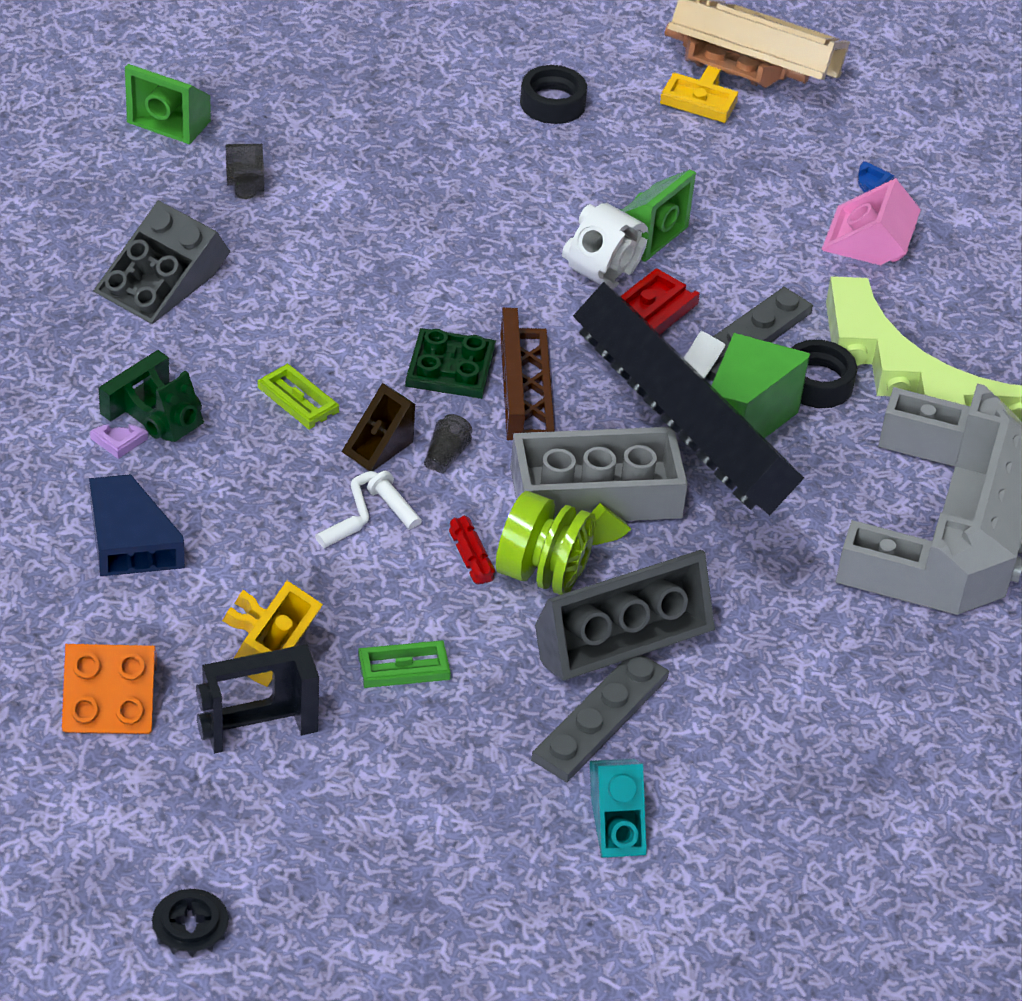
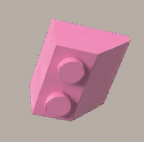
M895 178L839 205L822 250L877 265H882L889 261L896 262L908 252V246L916 229L921 209Z

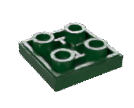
M420 328L407 372L405 387L482 399L496 347V340L486 339L478 335L468 336L449 333L441 329Z

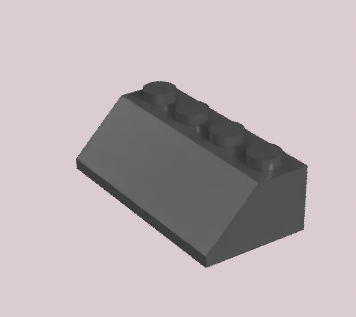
M705 551L691 552L549 598L535 624L540 661L544 667L565 681L715 630Z

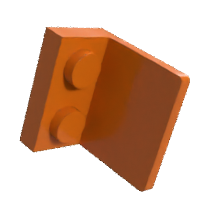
M65 644L62 708L63 732L150 734L152 732L154 671H157V651L155 646Z

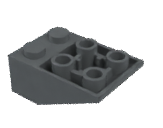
M158 200L93 292L153 324L212 278L231 251L217 231Z

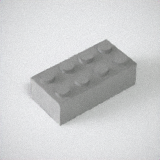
M670 427L513 433L510 469L516 500L525 490L553 499L555 503L554 519L565 505L575 507L577 515L581 510L591 513L599 503H602L624 521L681 519L683 516L687 479L676 433Z

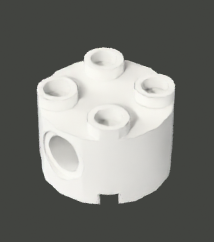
M608 203L599 204L597 207L588 204L580 214V226L574 238L569 239L563 248L562 257L568 260L569 266L574 271L599 285L605 282L611 289H614L619 285L615 279L623 272L628 275L632 274L639 264L647 244V239L641 236L642 233H648V227L643 222Z

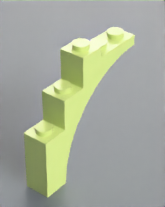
M831 276L826 298L831 342L846 348L855 358L857 366L872 364L877 396L891 397L893 387L971 406L976 385L981 384L985 385L1022 422V385L1007 384L978 377L949 366L927 354L904 337L885 317L873 296L868 278Z

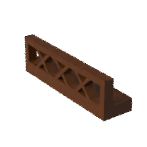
M502 307L500 338L507 440H513V433L555 432L547 329L519 328L518 308ZM520 339H539V346L528 352L520 346ZM528 362L541 370L540 373L532 378L522 373V366ZM530 388L543 396V399L534 405L524 400V393ZM533 415L545 423V430L524 429V421Z

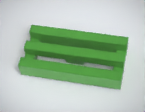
M444 640L358 648V659L364 688L450 680L451 672ZM437 655V658L413 660V657ZM396 659V662L370 665V661Z

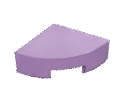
M103 425L90 431V439L119 459L148 439V432L135 425H129V428H110L109 425Z

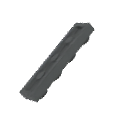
M785 286L713 336L725 343V347L706 375V378L712 382L714 381L734 333L771 343L810 315L813 304Z
M644 655L622 661L532 752L531 761L567 783L665 683L669 676V670Z

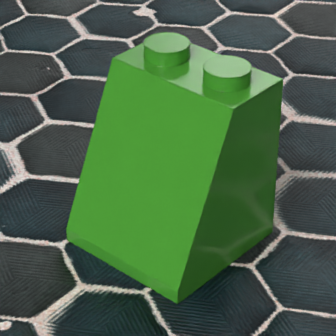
M734 333L711 386L766 438L798 414L810 353Z

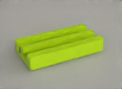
M288 363L258 380V388L309 430L315 427L316 422L327 420L328 415L339 413V404ZM285 376L287 379H289V380H290L293 384H295L297 387L294 386V387L292 388L290 385H288V384H287L285 381H283L281 378ZM303 392H305L314 401L321 405V407H315L311 402L304 398Z

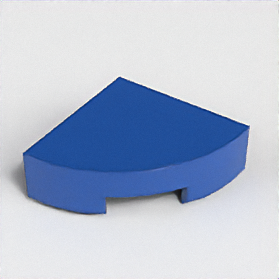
M863 161L860 165L858 184L864 193L894 179L893 174L866 161Z

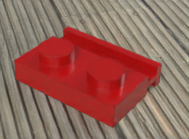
M656 268L622 294L621 297L661 334L698 305L700 293L696 290L691 293L686 290V284Z

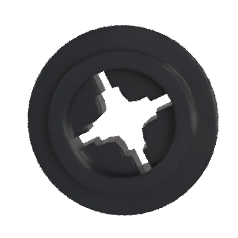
M183 889L167 895L158 903L152 916V929L156 934L158 944L167 945L172 954L179 950L187 951L192 958L199 950L206 949L212 952L217 941L225 940L226 929L229 924L228 912L223 902L212 893L200 889ZM188 910H192V916H195V921L198 923L193 933L186 931V926L183 924L185 923Z

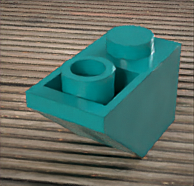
M634 758L589 761L591 803L601 858L647 855L643 763Z

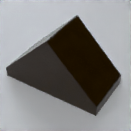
M382 383L341 452L368 471H374L413 443L415 403Z

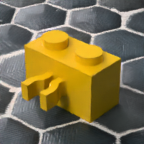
M288 580L267 609L261 608L256 599L243 590L234 604L243 608L246 614H241L230 607L222 620L233 628L243 629L249 633L234 658L296 646L310 627L323 604ZM272 671L249 675L248 677L268 687L272 681Z

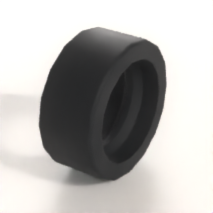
M559 65L538 66L529 70L523 76L520 105L523 112L530 118L542 123H569L578 119L584 113L588 85L582 75L568 67ZM555 89L564 91L571 96L552 99L541 96L536 92Z
M821 339L806 340L792 347V349L810 353L808 365L828 367L841 377L834 381L825 382L806 377L801 404L814 408H832L843 404L851 397L858 367L855 358L846 348L834 342Z

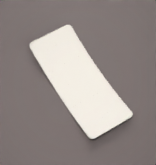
M700 331L684 359L705 378L723 351L725 343Z

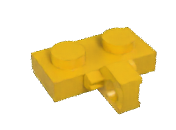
M708 65L700 80L673 72L661 93L660 104L726 123L737 104L739 92L719 86L721 70Z

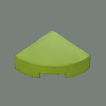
M599 503L591 512L595 514L596 519L592 545L618 540L631 530L624 520L602 503Z

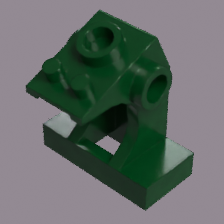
M159 350L98 387L99 409L102 416L111 422L126 412L143 424L147 432L155 439L162 438L166 441L176 442L204 423L201 414L202 405L194 392L189 373L185 370L178 378L170 382L169 357ZM143 380V383L141 385H139L136 388H133L134 385Z

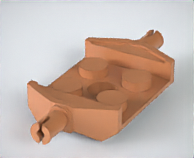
M669 23L666 26L665 36L683 41L682 46L685 47V60L694 62L696 66L702 67L706 64L720 69L727 74L747 78L752 85H761L764 88H767L779 79L784 80L786 77L806 84L810 77L667 29Z

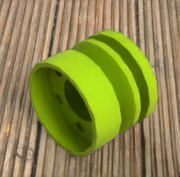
M525 490L516 500L504 525L496 554L495 566L497 572L526 582L537 568L536 581L538 587L548 589L552 583L554 593L562 595L570 592L576 580L585 569L591 553L596 523L595 514L581 510L576 515L575 507L565 505L554 519V500Z

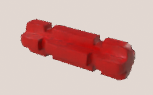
M464 515L460 518L454 517L449 523L451 526L449 532L453 540L458 541L456 547L467 569H472L469 574L473 582L484 584L485 582L493 581L495 568L491 560L486 558L488 554L477 532L474 531L475 528L471 519Z

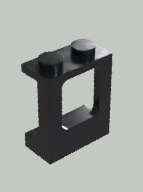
M308 644L202 665L203 684L196 685V694L200 710L203 713L197 714V725L201 739H210L214 754L223 752V730L294 716L300 735L318 732L319 674ZM272 671V694L270 697L222 708V694L218 685L219 681Z

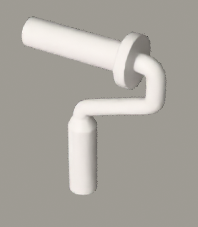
M368 471L353 478L351 481V490L360 516H352L317 533L315 538L323 548H326L360 531L368 523L369 513L360 488L361 485L369 482L367 485L369 493L373 496L379 494L408 530L420 525L422 519L392 485L394 477L389 471L379 473Z

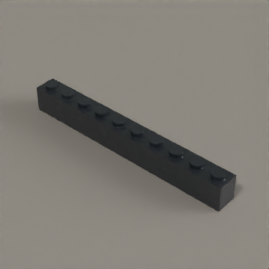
M605 282L596 289L573 315L583 326L579 333L595 347L594 349L610 363V366L618 374L627 380V384L644 398L643 400L661 416L660 418L676 433H679L677 436L695 452L699 449L695 455L713 471L718 467L714 475L731 490L737 486L733 494L750 510L755 505H758L768 515H771L804 479L720 393L628 302Z

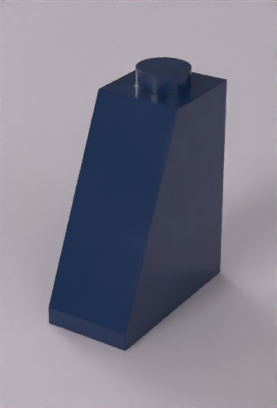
M131 474L89 478L90 502L100 577L185 568L183 535Z

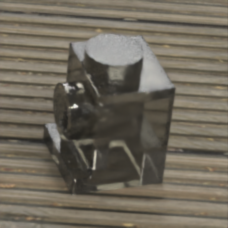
M226 144L227 186H234L235 198L250 199L253 197H264L262 144Z

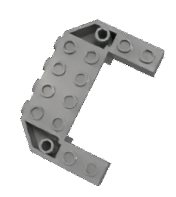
M976 385L971 406L893 387L885 412L878 447L954 466L955 469L942 513L940 512L932 541L851 520L843 545L835 583L955 615L1006 597L1010 581L1018 583L1022 571V558L1017 557L1018 553L1022 554L1021 420L985 385Z

